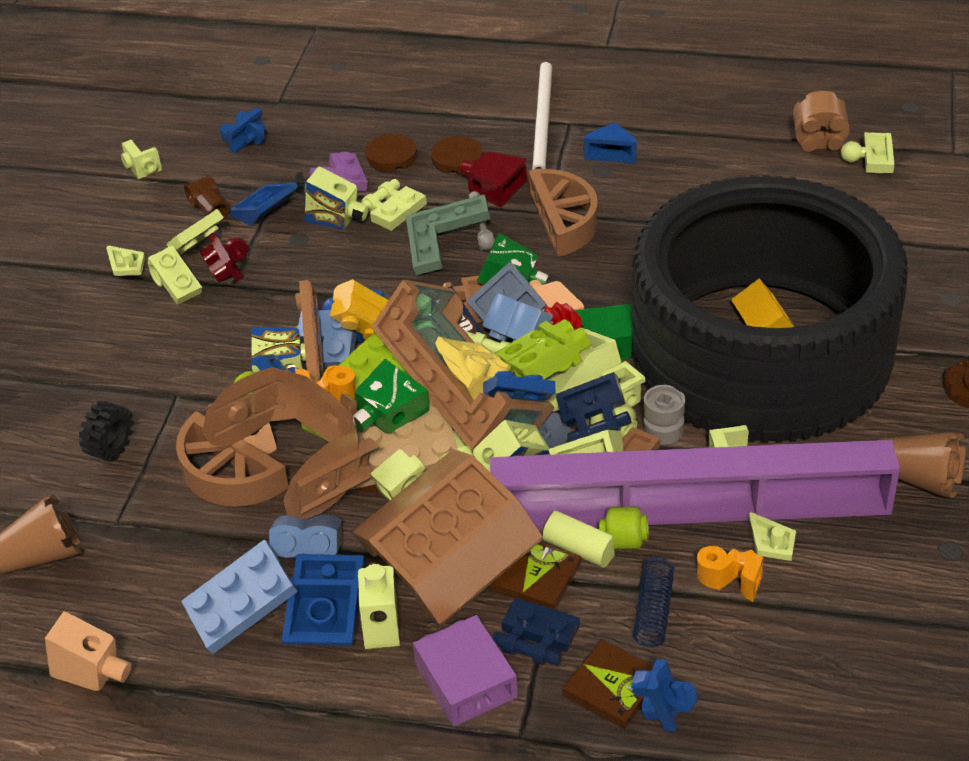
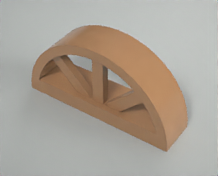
M554 169L528 170L529 194L557 256L570 254L585 246L595 235L598 224V200L592 186L581 177L569 172ZM559 196L565 197L564 199L556 200ZM581 205L587 213L583 216L562 208ZM562 219L575 224L566 228Z
M194 412L181 427L177 437L176 451L184 481L188 488L198 497L223 506H247L272 499L288 489L289 484L285 465L243 439L225 448L210 444L202 432L205 416L199 412ZM212 452L217 455L199 470L190 462L192 454ZM226 462L235 466V478L211 476Z

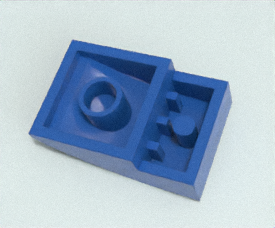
M296 554L294 576L290 579L298 592L287 599L282 644L353 646L360 619L358 570L367 567L364 555Z

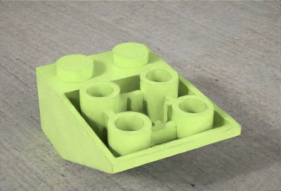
M581 327L587 333L591 343L590 347L579 353L582 362L576 366L571 365L563 372L557 371L544 380L555 381L557 394L601 377V373L621 363L616 340ZM555 394L547 398L555 407L552 411L560 410Z

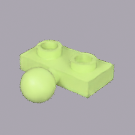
M864 132V147H861L857 142L850 141L841 148V156L846 162L853 163L860 158H865L866 173L883 174L894 172L895 164L891 133Z

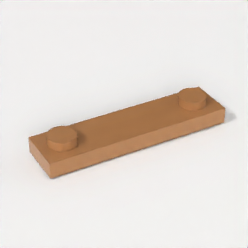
M304 280L299 281L300 293H296L295 298L298 311L302 310L307 371H310V379L316 382L320 381L324 374L317 293L312 282Z

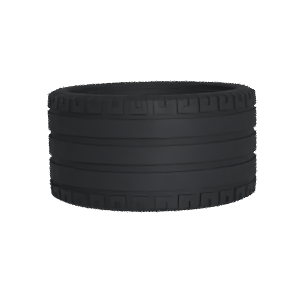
M750 175V177L737 176L736 179L724 178V181L715 180L711 181V184L704 183L699 185L698 188L688 189L687 193L682 192L678 194L677 198H671L668 204L660 206V210H656L652 217L646 221V225L642 227L641 233L638 236L634 253L632 349L635 367L645 377L643 385L647 386V391L657 385H670L682 392L685 396L684 422H691L698 429L704 428L706 432H709V430L746 425L749 431L748 442L761 440L762 443H768V441L782 443L783 440L795 442L800 438L807 440L810 439V436L820 437L825 432L832 433L838 427L843 428L847 426L848 422L853 423L857 420L858 416H863L867 409H871L875 401L880 399L881 393L885 391L886 385L889 382L894 366L908 275L906 251L903 248L901 239H898L897 232L892 230V225L885 222V218L882 215H878L874 208L867 207V203L858 201L857 197L853 195L848 196L842 190H834L832 186H822V183H812L806 179L796 180L795 177L783 178V176L770 177L769 175L757 177L756 175ZM760 278L765 285L789 288L811 295L825 302L840 314L825 321L805 326L765 328L725 320L701 309L692 301L719 289L751 285Z

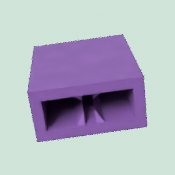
M477 615L466 620H460L448 628L434 634L425 635L420 640L413 642L415 665L453 727L518 698L517 675Z

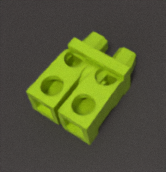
M565 319L556 325L544 321L538 325L539 330L530 331L496 351L495 354L511 366L510 371L514 373V376L541 375L544 380L557 371L563 372L571 365L576 366L580 364L582 359L579 353L590 347L591 343L585 330L578 328L574 331L573 326Z

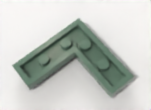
M485 194L406 215L412 264L416 275L431 273L443 268L438 233L452 231L456 228L478 224L490 219Z

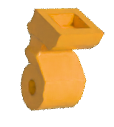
M328 366L321 380L315 382L333 395L339 402L341 393L348 394L353 399L355 398V373L349 367ZM295 368V373L307 376L310 379V371Z
M706 546L700 549L697 554V577L703 585L720 590L736 577L741 578L742 595L754 602L763 577V556L756 554L753 550L740 552L732 549L727 554L722 548L717 546Z

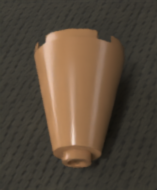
M947 432L879 439L893 441L900 468L899 480L945 498L952 499L956 496L957 491H952L954 483L961 484L965 467L966 447L959 446L958 440L964 439L963 434Z
M51 494L44 497L0 532V574L74 557L82 552V549L75 547V545L80 543V540L66 510L59 512L55 507V504L60 502L56 496Z

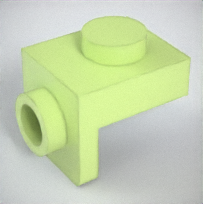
M132 140L122 143L124 151L121 154L122 162L125 168H130L138 179L162 170L159 153L155 147L141 152Z

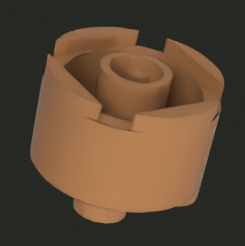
M816 91L806 95V99L801 103L799 101L796 103L793 109L797 141L803 151L811 152L815 149L828 148L836 151L841 149L850 131L844 100L839 99L835 93L830 91Z

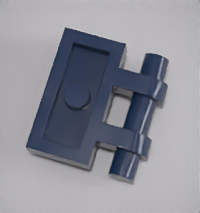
M615 372L555 394L563 423L566 426L576 423L578 430L568 433L570 442L605 430L621 431L622 426L632 423L628 411L618 415L615 413L614 408L626 404L618 376ZM603 413L604 420L589 425L588 418Z
M515 597L501 622L502 632L508 633V635L496 631L492 639L498 647L503 648L505 653L511 655L519 653L533 658V662L541 665L549 663L559 666L562 660V653L553 649L567 653L580 627V618ZM524 639L530 640V641H533V642H536V643H538V644H534V643L525 641Z

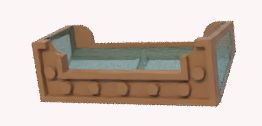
M403 279L371 328L408 374L428 389L430 401L464 443L470 446L471 451L504 420L536 425L537 429H539L555 408L548 399L535 400L509 397L506 392L498 391L494 397H491L489 394L479 393L474 400L450 371L435 344L438 336L445 339L475 343L458 324L463 313V303L452 288Z

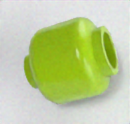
M612 506L608 509L606 518H600L599 530L612 535L614 550H637L641 548L643 541L649 540L648 515L642 514L638 506Z

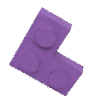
M350 152L330 153L329 164L331 167L323 166L322 168L355 184L357 191H366L368 182L356 154ZM310 168L309 178L317 168Z

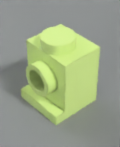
M624 361L601 373V376L615 372L618 379L620 378V386L625 402L632 408L641 401V384L645 382V377L628 362Z

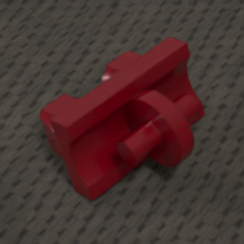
M215 232L208 235L207 237L211 244L199 252L209 265L208 268L217 281L220 283L231 275L236 281L243 278L244 276L235 261L244 259L248 253L247 243L241 238H231L223 246Z

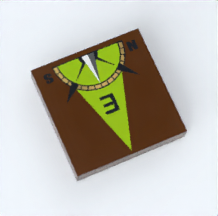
M539 542L491 583V591L513 599L516 597L556 610L582 564V556Z
M601 640L563 687V696L625 730L641 709L644 696H635L632 690L635 672L637 670H653L654 666Z

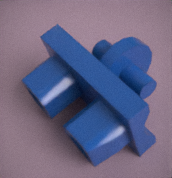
M256 107L249 113L242 110L237 114L234 125L225 123L220 127L221 139L229 142L231 152H239L250 142L259 145L265 140L264 131L266 127L261 120L262 109Z
M656 659L653 670H637L635 672L632 690L635 696H644L642 712L645 719L660 720L665 732H676L675 716L677 712H689L698 700L695 686L690 682L675 681L667 660Z

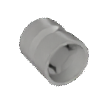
M657 385L650 388L644 396L643 431L659 437L660 445L675 443L682 437L684 432L685 396L670 385Z

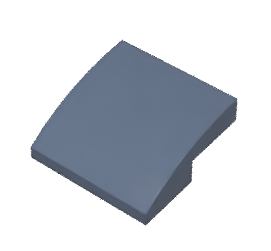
M511 262L467 300L468 304L483 321H485L496 293L539 310L544 309L545 305L547 306L542 297Z

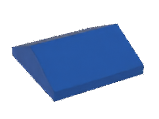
M296 182L266 184L232 207L228 213L230 216L252 226L289 200L298 188Z

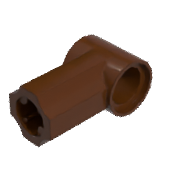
M210 175L184 185L185 195L192 207L199 206L206 215L218 209L224 217L223 219L226 218L227 213L230 211L229 203L218 192L216 183Z

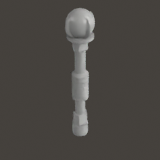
M476 191L469 194V198L480 196ZM487 220L477 224L480 229L477 240L481 250H491L495 241L493 233L486 228Z

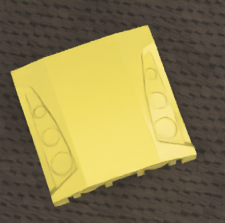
M438 336L435 342L439 353L452 374L474 400L479 393H483V382L493 377L496 372L510 371L511 369L510 365L502 361L498 355L481 343L445 339Z

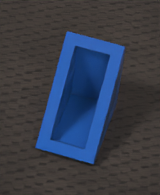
M614 122L584 136V160L636 164L637 139Z

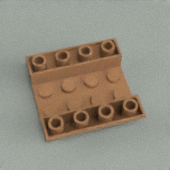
M452 449L352 531V535L373 557L378 554L389 566L393 567L394 572L415 593L418 604L440 627L543 539V536L518 499L473 455Z

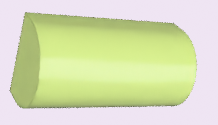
M554 510L545 524L543 530V540L545 542L580 555L583 559L602 568L606 567L615 555L612 535Z

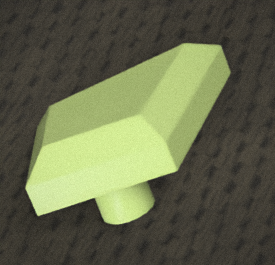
M113 246L106 247L114 276L142 275L145 262L144 252Z
M750 512L748 520L757 554L763 557L792 561L796 531Z

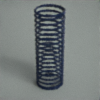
M661 557L650 558L643 564L633 638L637 643L651 648L658 647L665 642L675 569L669 560ZM659 560L669 563L671 567L663 563H648L651 561ZM651 565H663L668 567L671 570V572L662 567H651L648 569L647 567ZM651 569H662V570L667 571L669 574H666V573L661 572V571H652V572H648V571L651 570ZM652 573H661L666 576L653 575ZM642 629V630H644V631H646V632H649V633H661V634H660V635L652 636V635H647V634H645V633H642L640 630ZM638 632L647 637L656 638L662 636V638L658 640H649L641 637L638 634ZM637 636H638L639 638L645 640V641H648V642H658V641H661V640H662V642L659 643V644H653V645H652V644H646V643H644V642H641V641L637 638Z

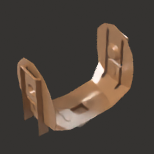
M274 367L248 375L224 389L217 399L208 405L202 430L210 444L225 448L250 436L270 421L296 418L327 439L329 443L309 458L291 479L283 499L287 516L303 520L321 514L335 504L350 488L371 478L370 473L374 470L368 466V452L379 447L370 437L358 443L357 428L353 416L357 412V401L350 395L341 393L339 402L333 395L307 376L290 372L288 369L281 370ZM250 392H252V413H251V396L248 394V393H250ZM363 456L362 465L359 466V457Z

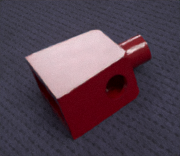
M488 151L476 162L465 159L460 166V174L468 177V190L470 193L476 191L480 195L485 194L488 202L502 208L527 181V159Z

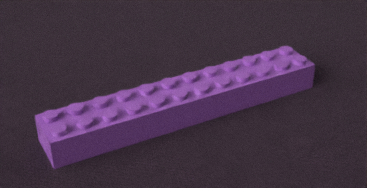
M892 440L490 457L491 474L518 499L538 530L544 529L548 518L554 510L592 527H599L600 518H606V513L612 506H638L642 514L648 515L649 525L749 521L750 512L769 520L892 515L900 471Z

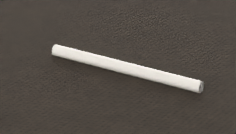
M548 62L540 65L532 170L545 169L552 79V65Z

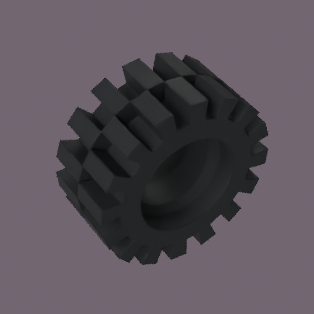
M99 401L97 405L90 407L91 413L87 412L85 414L87 420L86 422L82 421L80 426L84 429L79 432V437L83 438L79 445L83 447L81 450L87 455L111 462L113 459L119 458V453H124V445H129L130 440H128V436L133 434V430L130 427L134 425V420H131L133 415L129 412L128 408L107 401Z

